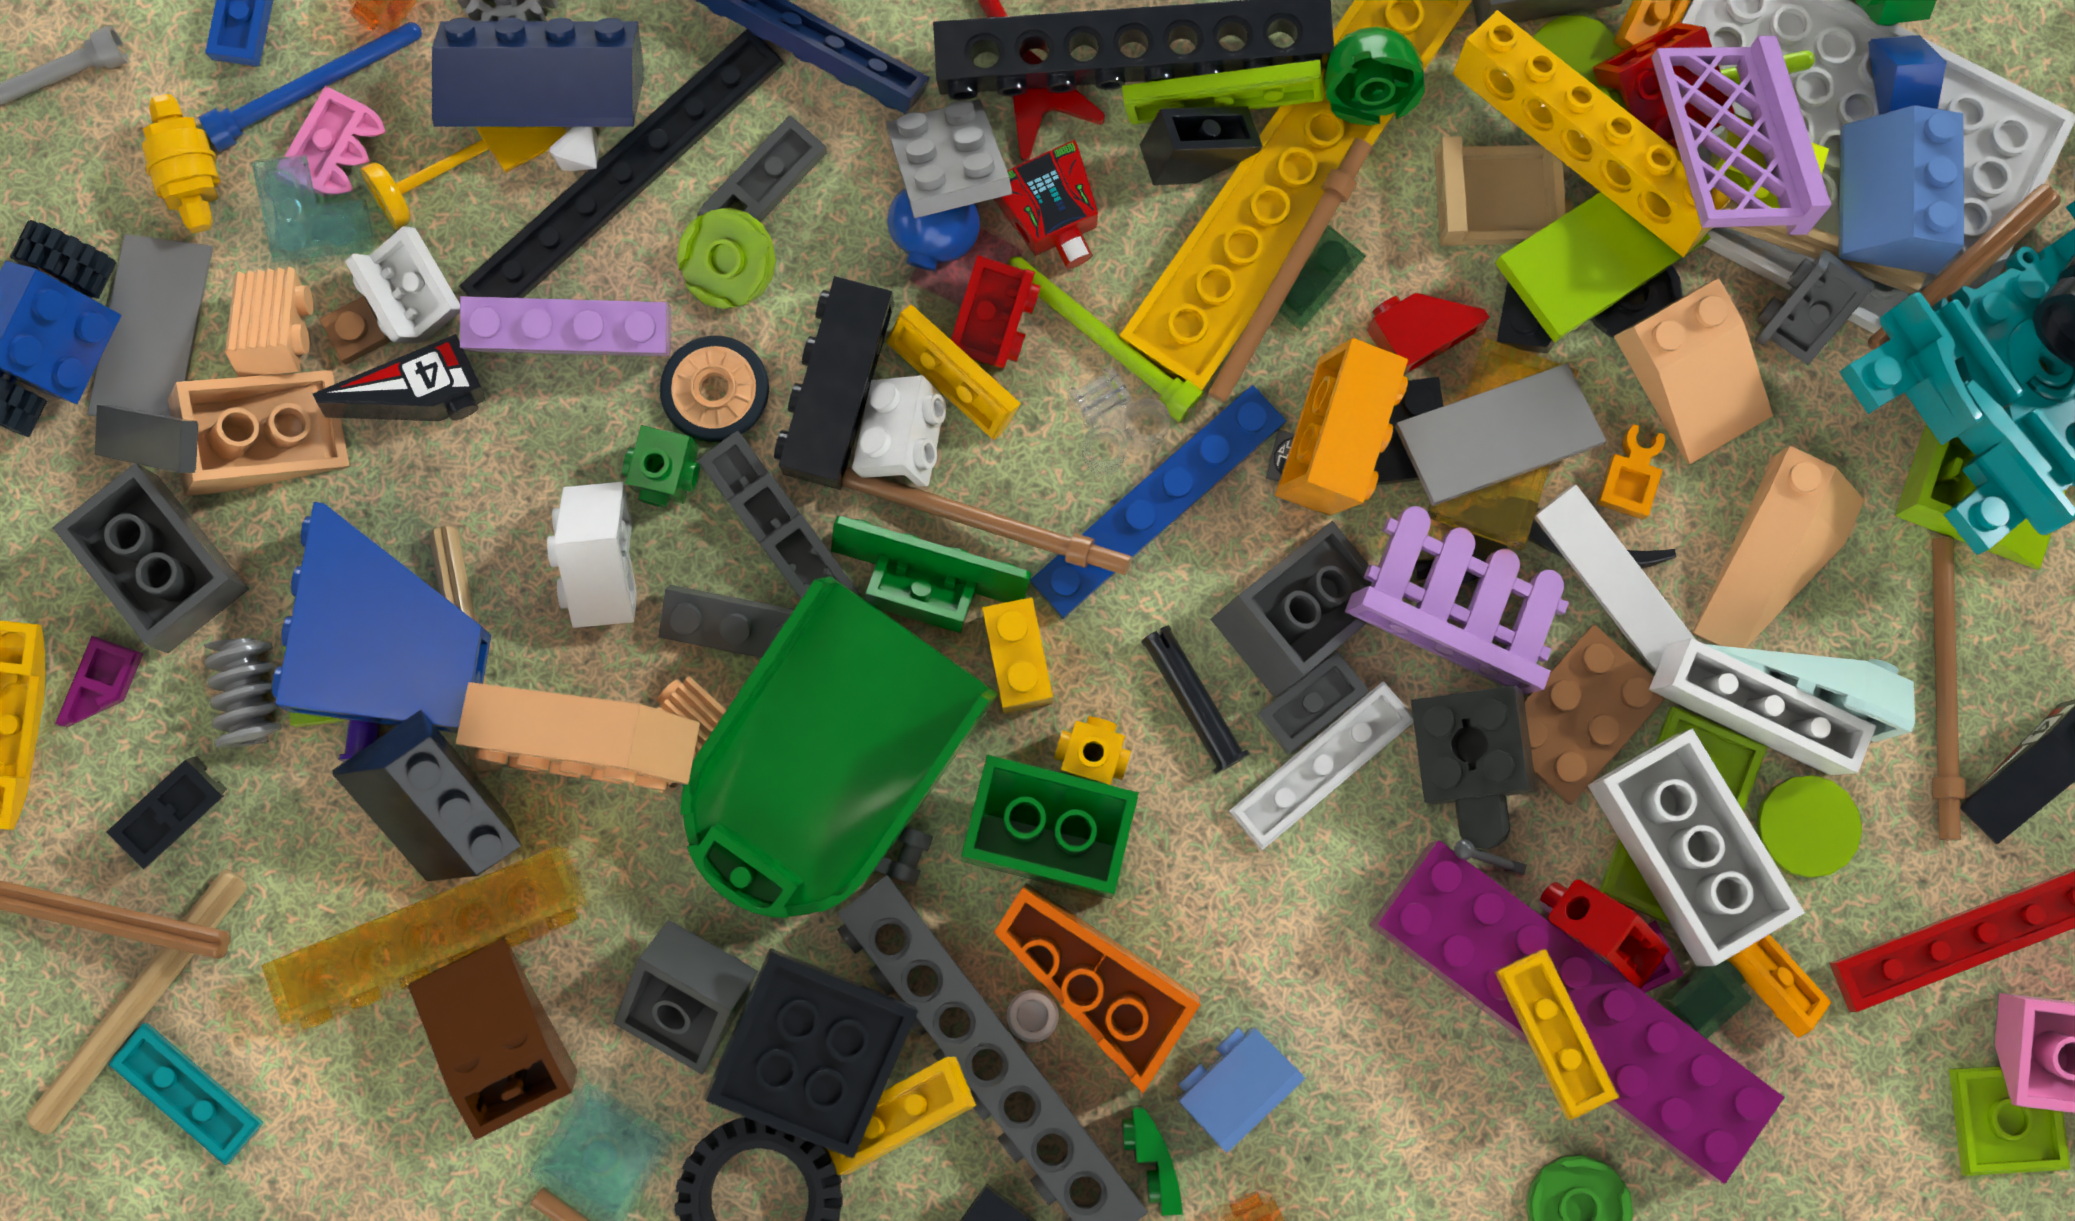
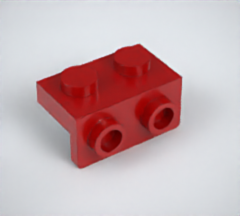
M977 255L951 340L973 360L1001 369L1005 368L1007 360L1017 363L1026 335L1017 331L1022 312L1032 315L1041 288L1040 285L1032 283L1035 272L1028 269L1022 270Z

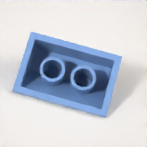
M1913 105L1844 124L1840 134L1838 259L1938 274L1964 246L1963 113Z

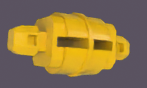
M171 94L154 96L149 104L153 124L143 128L146 140L142 142V149L147 163L145 165L146 174L151 177L156 195L164 199L169 210H179L185 227L191 233L207 231L212 228L213 223L209 202L219 198L216 187L220 184V178L215 165L217 161L216 153L210 148L206 132L198 129L194 117H183L177 100Z

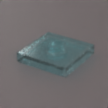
M588 1081L585 1082L528 1174L601 1221H624L676 1136Z

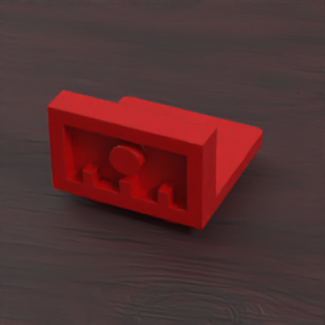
M1680 22L1592 67L1598 85L1619 90L1627 111L1675 149H1678L1651 57L1657 48H1713L1706 27ZM1717 65L1715 69L1721 73L1719 65ZM1672 66L1674 74L1691 86L1699 79V76L1684 66ZM1706 81L1698 89L1720 106H1723L1729 99L1728 96ZM1689 102L1684 106L1687 116L1704 128L1711 122V117ZM1731 105L1728 111L1734 114L1735 112ZM1717 123L1712 130L1720 127L1721 124Z

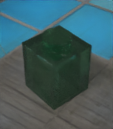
M1725 960L1716 966L1694 965L1657 999L1668 1011L1708 1039L1746 1005L1752 997L1742 987L1746 983L1742 974L1730 962Z

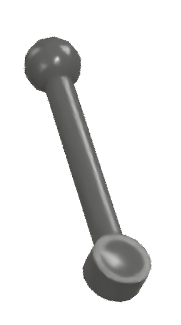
M1467 839L1459 840L1454 846V853L1461 860L1474 858L1503 868L1505 871L1525 875L1526 864L1511 861L1477 849Z

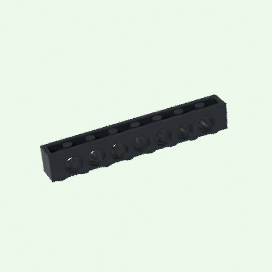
M1237 0L933 21L936 81L940 95L948 94L949 98L955 100L972 99L978 96V92L998 91V94L1001 96H1020L1025 94L1027 89L1047 88V91L1051 93H1067L1075 90L1076 86L1096 84L1098 89L1114 90L1122 88L1125 82H1152L1320 60L1321 71L1323 72L1329 55L1334 49L1331 0ZM1283 32L1288 34L1294 43L1288 47L1281 48L1273 45L1268 37L1273 33ZM1232 35L1240 38L1244 46L1237 51H1229L1224 49L1219 41L1225 36ZM1177 39H1187L1194 44L1195 49L1188 54H1178L1170 48V44ZM1136 42L1143 45L1146 52L1139 57L1130 58L1125 56L1120 49L1127 43ZM1079 46H1090L1097 52L1095 57L1088 61H1079L1071 55L1072 51ZM1031 49L1043 50L1048 55L1042 63L1036 65L1028 64L1022 59L1023 55ZM984 52L993 53L999 58L993 66L988 68H981L973 63L974 59Z

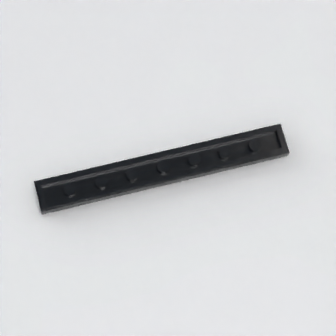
M746 29L599 160L596 169H589L460 284L459 287L468 297L524 298L784 65L783 59L763 39L756 37L749 29Z

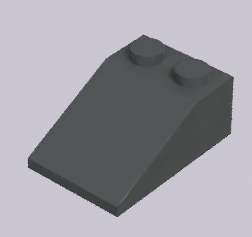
M1332 520L1234 598L1210 620L1272 696L1276 698L1309 673L1367 623L1346 613L1345 610L1352 593L1371 586L1372 582L1363 578L1367 567L1370 565Z

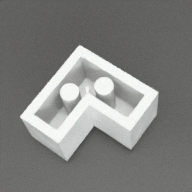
M624 482L563 487L560 507L553 508L552 511L555 536H548L547 539L549 563L551 567L559 566L561 578L557 580V596L560 608H568L573 628L634 622L637 592L629 554L632 522Z

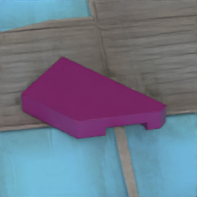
M91 636L55 724L68 728L123 702L143 653Z

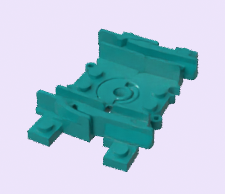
M2075 201L2066 206V209L2075 220ZM2075 228L2039 253L2030 247L2018 249L2006 259L2005 267L2007 271L1977 289L1967 286L1961 287L1951 295L1953 300L1949 303L1946 298H1942L1936 304L1930 306L1920 292H1915L1880 317V325L1891 340L1839 371L1867 414H1870L1905 392L1941 446L1958 436L1962 443L1975 454L1962 470L1976 488L1948 510L1944 516L1976 555L1989 550L2025 519L2041 535H2048L2075 520V507L2063 493L2070 485L2075 486V368L2065 364L2045 347L2037 336L2033 323V316L2038 303L2048 289L2057 282L2060 272L2075 254ZM2039 360L2047 365L2049 374L2042 369Z

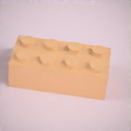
M468 682L455 744L476 749V760L506 765L509 758L507 767L535 773H538L539 770H549L550 774L580 779V776H586L600 782L618 785L628 782L642 788L665 791L667 782L688 785L700 722L639 703Z

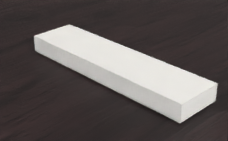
M1576 484L1571 485L1533 515V518L1654 673L1657 671L1667 644L1690 638L1695 639Z
M1382 681L1228 812L1262 851L1414 722L1412 713L1387 684Z

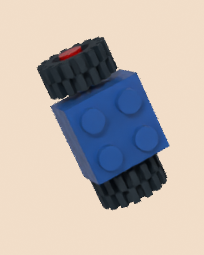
M34 220L27 221L10 255V258L17 263L5 260L0 270V426L26 437H30L47 401L39 395L16 385V381L18 380L52 397L77 405L122 316L91 299H99L116 265V261L108 257L104 252L96 250L90 244L83 243L72 235H66L61 230L54 227L52 229L46 224L37 223Z

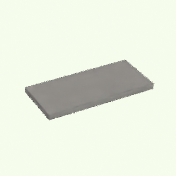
M124 234L109 306L110 309L122 316L97 364L87 415L96 416L97 405H114L171 416L168 398L176 382L187 381L213 246Z
M1568 363L1400 421L1395 425L1432 506L1600 447L1606 443V439Z

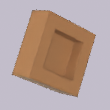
M365 296L319 319L340 360L345 365L390 342L388 337L380 330L377 324V316Z

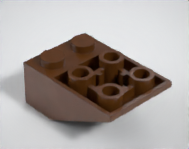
M505 936L408 984L449 1094L475 1140L572 1093L577 1069Z

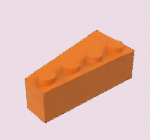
M1026 883L994 933L1035 978L1045 985L1069 1015L1081 1024L1097 1042V1045L1111 1060L1117 1063L1129 1076L1130 1081L1143 1094L1201 1005L1200 996Z

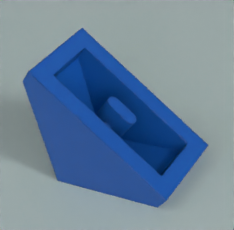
M1920 35L1871 39L1868 42L1879 115L1913 105L1938 109L1947 62Z

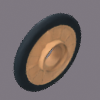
M705 336L692 340L680 347L667 362L660 381L662 407L671 423L687 436L706 442H721L736 430L741 435L744 434L761 417L769 395L768 375L761 359L744 343L725 336ZM713 376H719L728 382L726 395L717 401L706 400L701 395L703 382Z

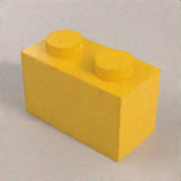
M1033 597L982 607L1002 713L1005 714L1052 704L1053 693Z

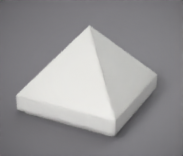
M573 127L555 142L549 151L556 164L564 171L596 169L599 138L593 127Z

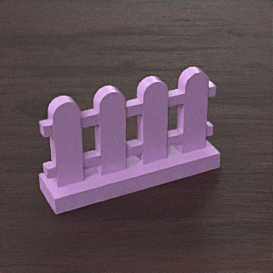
M1412 506L1403 510L1396 520L1393 518L1387 519L1382 532L1389 534L1390 537L1378 567L1374 565L1368 566L1363 577L1372 582L1371 586L1352 593L1345 612L1504 687L1515 685L1523 690L1524 695L1544 690L1551 671L1536 663L1538 660L1541 662L1548 661L1552 649L1544 646L1546 636L1554 615L1565 614L1569 602L1561 599L1564 590V581L1561 575L1553 570H1545L1535 574L1530 583H1527L1517 578L1520 561L1518 556L1509 549L1495 551L1487 557L1486 562H1483L1472 556L1475 549V538L1465 528L1459 527L1444 534L1441 541L1428 536L1427 533L1431 524L1430 516L1425 509L1419 506ZM1421 550L1435 556L1423 588L1409 582ZM1466 571L1479 577L1468 609L1454 603ZM1510 593L1524 598L1512 630L1499 624ZM1405 597L1417 603L1416 607L1403 602L1402 598ZM1448 618L1462 624L1461 628L1448 623ZM1493 639L1505 644L1506 648L1503 649L1493 644Z

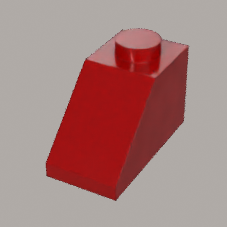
M1414 293L1401 301L1396 295L1387 299L1372 311L1375 317L1372 318L1367 332L1378 348L1408 359L1404 375L1481 331L1490 317L1485 309Z

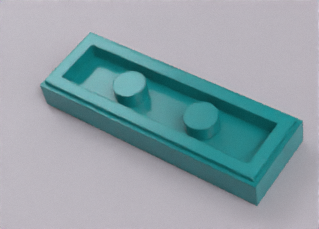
M143 1023L108 1064L224 1165L232 1162L264 1124L260 1118L149 1023Z

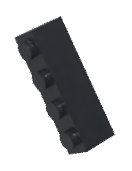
M837 276L833 278L830 291L822 290L816 308V319L821 320L816 337H808L802 356V365L808 366L802 384H794L789 398L788 412L794 413L789 431H780L775 446L774 459L780 460L779 467L783 475L841 490L843 475L848 467L868 398L871 380H873L895 305L892 291Z

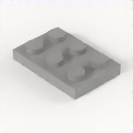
M981 99L956 101L945 108L925 113H907L899 119L886 122L892 149L914 218L1012 194L1010 178Z

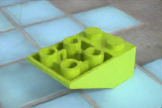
M1928 425L1924 426L1894 516L1966 543L1944 516L1948 510L1976 488L1962 470L1975 454L1962 443L1958 436L1941 446ZM2025 519L1987 551L2038 570L2041 568L2052 532L2048 535H2041Z

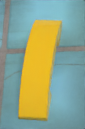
M1 620L0 829L14 830L28 793L44 703L45 648L42 625Z

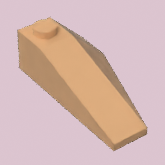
M1790 445L1771 458L1692 634L1717 646L1747 648L1845 545L1865 499L1837 467Z

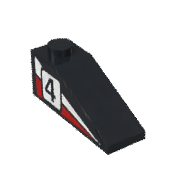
M456 334L312 393L325 418L442 421L450 417L451 420H460L475 413L479 408L478 404L486 400L465 351L460 348V341Z
M2075 699L2060 703L1960 805V809L1995 844H1999L2075 782Z

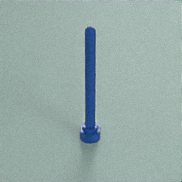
M408 22L233 111H230L229 108L222 111L214 108L198 116L199 121L215 148L221 152L237 144L235 138L243 135L242 129L418 41L422 35L421 27L417 23Z

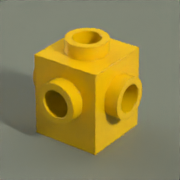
M1088 716L1086 723L1076 720L1072 733L1062 730L1054 760L1063 762L1060 773L1111 785L1113 778L1123 780L1131 751L1122 748L1126 735L1116 733L1117 724L1105 719ZM1091 743L1098 744L1103 750V757L1097 762L1088 761L1083 754V749L1086 745Z

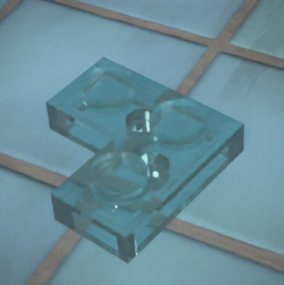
M307 155L262 159L252 162L273 262L369 252L375 249L366 199L317 204Z

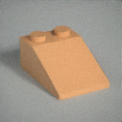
M1719 278L1694 289L1614 335L1617 344L1664 427L1688 465L1773 417L1744 321Z
M332 370L176 382L168 398L170 415L198 421L195 473H181L184 496L231 492L349 467L341 418H325L312 394L335 384Z

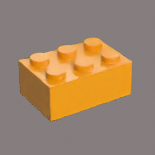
M1353 337L1318 358L1287 460L1277 486L1276 497L1331 516L1364 503V500L1367 501L1372 496L1378 481V472L1374 471L1379 453H1382L1387 448L1393 433V425L1389 423L1393 407L1400 403L1407 389L1408 378L1403 375L1408 359Z

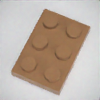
M1595 624L1587 629L1553 667L1545 689L1530 693L1524 700L1534 774L1568 805L1574 803L1588 787V784L1597 777L1666 699L1649 690L1654 676Z

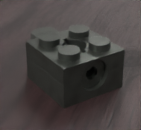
M1513 685L1411 700L1424 803L1436 805L1455 802L1459 834L1462 839L1471 841L1475 848L1492 849L1500 846L1508 839L1511 830L1506 796L1537 792L1523 690Z

